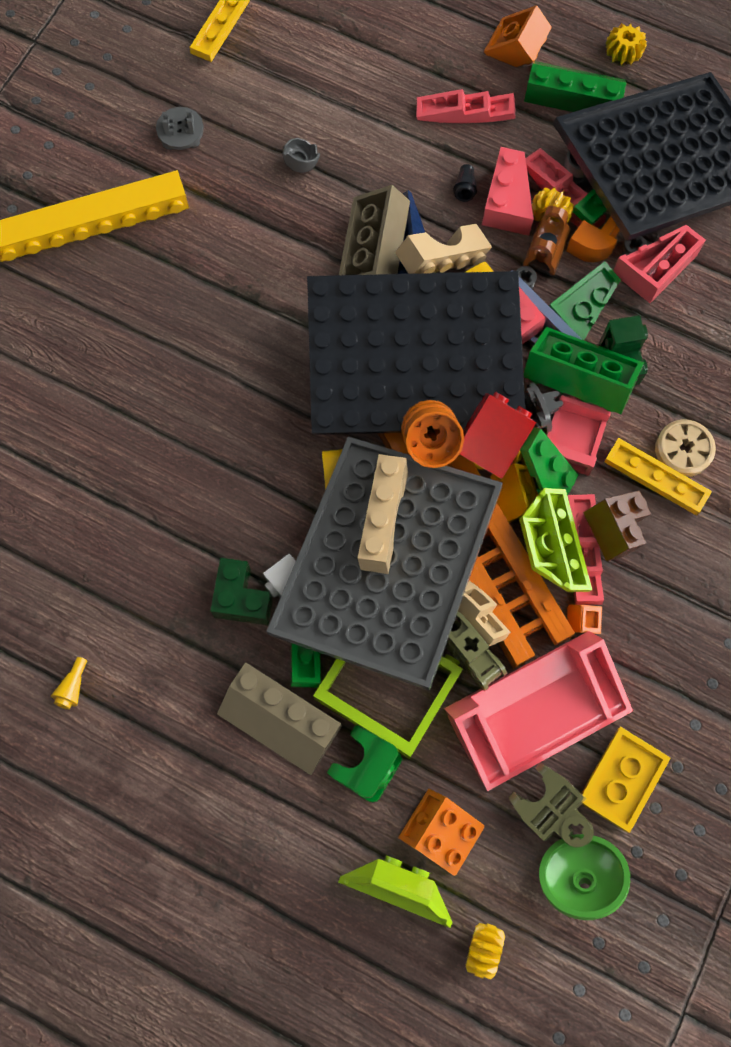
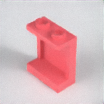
M561 395L559 401H563V405L554 413L552 431L547 433V437L576 472L589 476L595 466L596 454L611 412L595 404L582 402L574 396Z

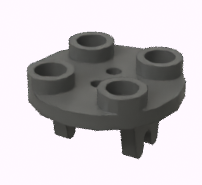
M175 107L162 112V115L157 120L156 131L158 139L162 142L164 148L183 150L199 146L204 126L202 118L196 111L188 107Z
M530 383L525 389L526 393H524L525 406L527 408L531 407L534 415L532 420L537 422L534 428H540L544 433L551 432L552 421L550 415L558 411L559 407L563 405V401H554L559 395V391L542 394L535 383Z

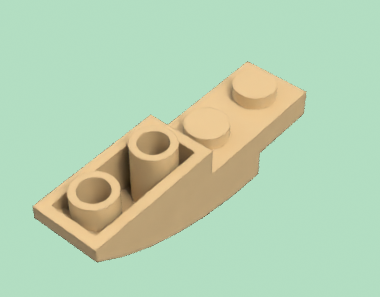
M469 581L458 612L471 623L489 646L505 640L511 632L494 615L493 610L497 604L478 586Z

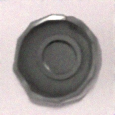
M294 138L284 145L282 156L284 163L292 171L305 173L315 168L320 153L317 151L316 144L311 145L304 139Z

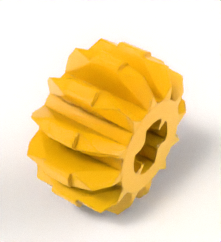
M621 23L618 28L613 27L606 40L607 56H612V62L618 60L621 65L627 62L631 66L634 61H639L647 45L645 40L646 33L640 32V26L632 27L631 23L628 26Z
M545 187L532 200L533 219L540 221L547 206H556L568 212V223L574 207L570 202L571 197L563 195V191L558 192L556 188L550 190ZM551 217V220L559 222V219Z
M479 923L475 926L465 964L467 972L482 979H492L495 976L504 945L505 935L503 930L488 923Z

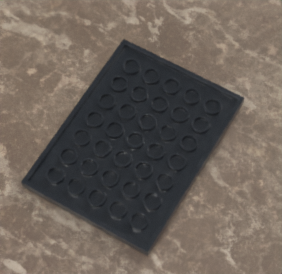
M712 72L555 118L554 127L626 241L731 205V100Z
M518 271L307 276L312 435L402 433L401 425L404 415L410 407L426 400L439 401L450 407L463 430L485 393L493 396L497 392L509 399L508 406L516 410L519 405L525 409ZM432 426L427 427L428 432H434Z

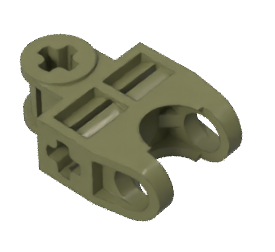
M458 612L456 618L459 619L460 623L457 620L454 621L453 625L457 628V631L450 632L445 647L460 662V666L464 671H468L474 682L483 691L489 689L488 685L500 675L504 677L507 671L500 660L490 652V646L471 623ZM493 667V668H492L491 670H489L485 675L481 676V675H482L483 673H485L489 668Z
M540 762L536 770L543 776L542 780L546 787L543 798L537 802H531L513 791L509 796L510 802L522 820L543 841H548L556 832L572 847H582L589 844L594 835L593 826L577 810L587 798L566 778ZM572 825H582L584 827L581 831L584 835L583 838H573L571 836L574 832L571 828Z

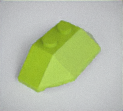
M544 488L519 518L531 568L567 592H590L592 587L566 489Z
M386 855L384 861L376 859L340 876L338 883L451 928L452 920L435 881L428 879L430 873L414 866L412 872L401 868L402 861Z

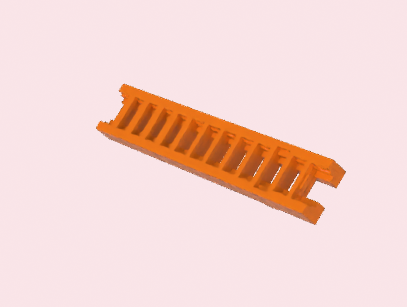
M378 433L386 448L410 455L402 433ZM460 454L453 462L446 465L481 476L474 463ZM496 503L484 538L490 535L497 548L480 557L477 556L469 581L478 586L497 604L493 613L511 632L505 640L499 642V645L512 668L515 669L535 656L526 637L545 628L553 644L557 645L569 640L575 632L541 575L532 570L526 550ZM503 558L510 571L491 580L485 567ZM517 581L524 595L505 604L504 598L498 591ZM531 605L538 618L519 628L512 614Z

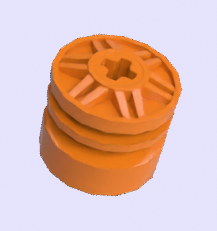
M426 400L410 407L404 415L401 425L402 436L407 451L414 461L424 467L438 468L453 462L461 453L464 444L463 429L450 407L439 401ZM432 426L434 432L429 434L427 427Z

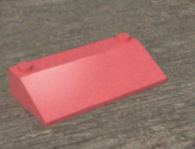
M590 631L488 685V690L483 691L479 689L444 708L459 741L487 791L633 712L604 639Z

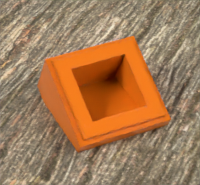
M568 605L567 621L574 632L586 633L590 631L594 634H601L602 607Z

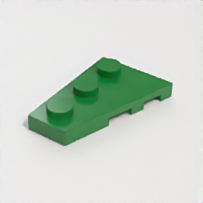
M604 261L553 301L549 307L582 340H585L621 279Z
M533 428L520 451L530 476L535 477L538 484L537 494L544 488L566 489L568 496L579 476L578 473L542 429Z

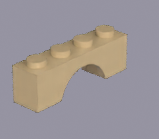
M471 224L460 226L449 239L447 245L437 242L426 232L408 235L395 254L409 274L434 273L438 271L443 273L449 269H461L467 265L473 264L476 266L482 263L492 246L478 225Z
M378 455L358 553V562L361 570L389 574L397 511L400 500L404 496L408 475L406 458Z

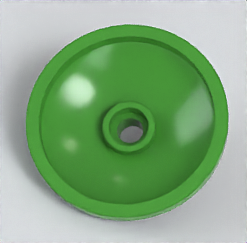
M583 834L571 835L573 838L584 837ZM593 835L591 842L582 847H572L563 839H560L546 851L540 863V885L546 899L559 912L574 919L595 920L612 914L623 904L630 889V870L625 857L612 843ZM583 883H587L590 885V887L584 889L581 888L580 885Z

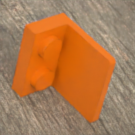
M428 788L398 838L455 876L482 833L484 825L447 797Z

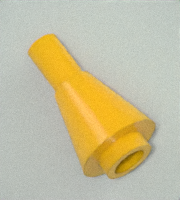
M77 657L71 672L66 675L52 693L51 698L55 700L54 704L63 709L78 706L81 675L87 663L86 659Z

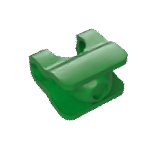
M356 725L350 735L364 748L362 762L354 768H346L337 763H332L327 773L334 780L362 798L375 803L379 801L400 766L402 755L393 744Z

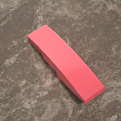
M463 89L417 97L416 117L420 121L438 123H485L515 119L514 93L490 97L488 91L465 95Z
M541 148L526 158L527 171L542 190L546 187L550 190L556 188L558 192L563 191V195L571 197L570 202L574 206L588 194L573 182V174ZM572 212L570 221L579 227L583 221ZM603 215L593 226L598 228L604 224L606 215Z
M595 494L568 495L592 587L590 592H574L575 605H602L604 595L601 581L603 569L600 548L583 513L596 505Z

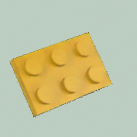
M619 727L581 793L587 798L582 805L626 833H630L671 758L624 728Z

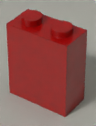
M495 392L492 396L485 393L463 430L464 444L460 455L502 479L537 422L530 419L532 416L531 412L519 405L516 410L508 406L509 399Z

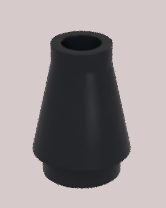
M464 164L460 167L459 175L453 187L456 199L462 202L471 201L477 194L474 167L469 164Z

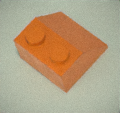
M537 5L505 16L498 24L484 53L514 67L524 64L529 65L536 60L537 54L547 40V35L552 27Z

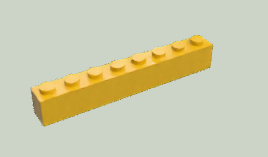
M178 170L0 220V262L11 261L27 254H36L41 250L60 247L69 242L85 240L90 236L101 233L106 234L115 229L131 227L136 223L155 220L164 215L180 213L185 209H189Z

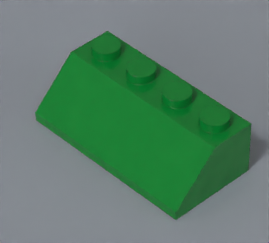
M533 61L524 102L576 112L623 98L626 81L615 77Z
M546 327L529 353L523 376L536 384L548 386L560 393H566L579 398L583 402L603 407L609 412L622 414L644 363Z

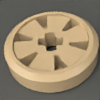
M685 419L673 421L664 427L657 437L655 444L658 461L686 477L695 476L703 472L713 461L716 450L715 441L708 429L698 422ZM683 443L691 448L688 453L685 450L681 451L680 447Z

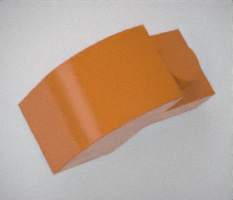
M611 216L601 230L583 220L570 238L566 251L586 262L603 261L613 253L620 230Z

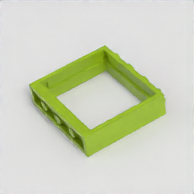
M446 654L444 657H441L439 667L449 672L450 675L410 742L328 692L345 665V661L335 660L313 697L314 700L354 725L361 726L393 744L399 753L410 759L463 668L459 666L460 662L452 656Z

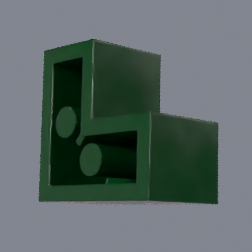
M640 315L609 320L599 341V346L643 362L644 365L635 384L640 385L648 371L647 362L645 359H642L640 352L648 338L647 327L645 324H642Z
M220 558L210 611L214 618L269 625L273 598L268 591L247 589L251 571L248 561Z

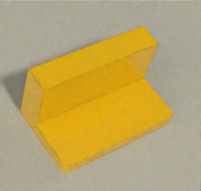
M514 463L510 465L502 479L494 474L490 476L492 480L502 482V489L497 503L508 522L511 523L519 519L538 495L533 476H530L527 466Z

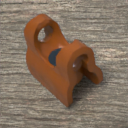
M547 206L543 217L539 221L523 266L528 267L530 261L536 259L548 265L550 268L549 275H555L570 234V227L567 224L568 212L556 206ZM551 217L559 219V222L551 220Z

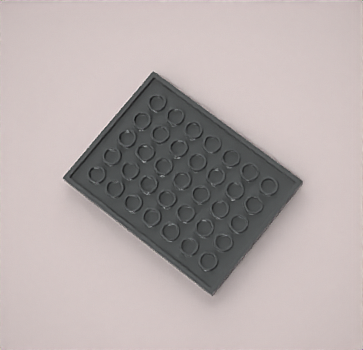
M348 437L266 631L267 634L430 691L500 495L502 482L448 466L438 468L424 467L414 461L411 455ZM379 454L406 458L408 468L404 496L400 500L397 511L389 574L361 570L358 562V553Z

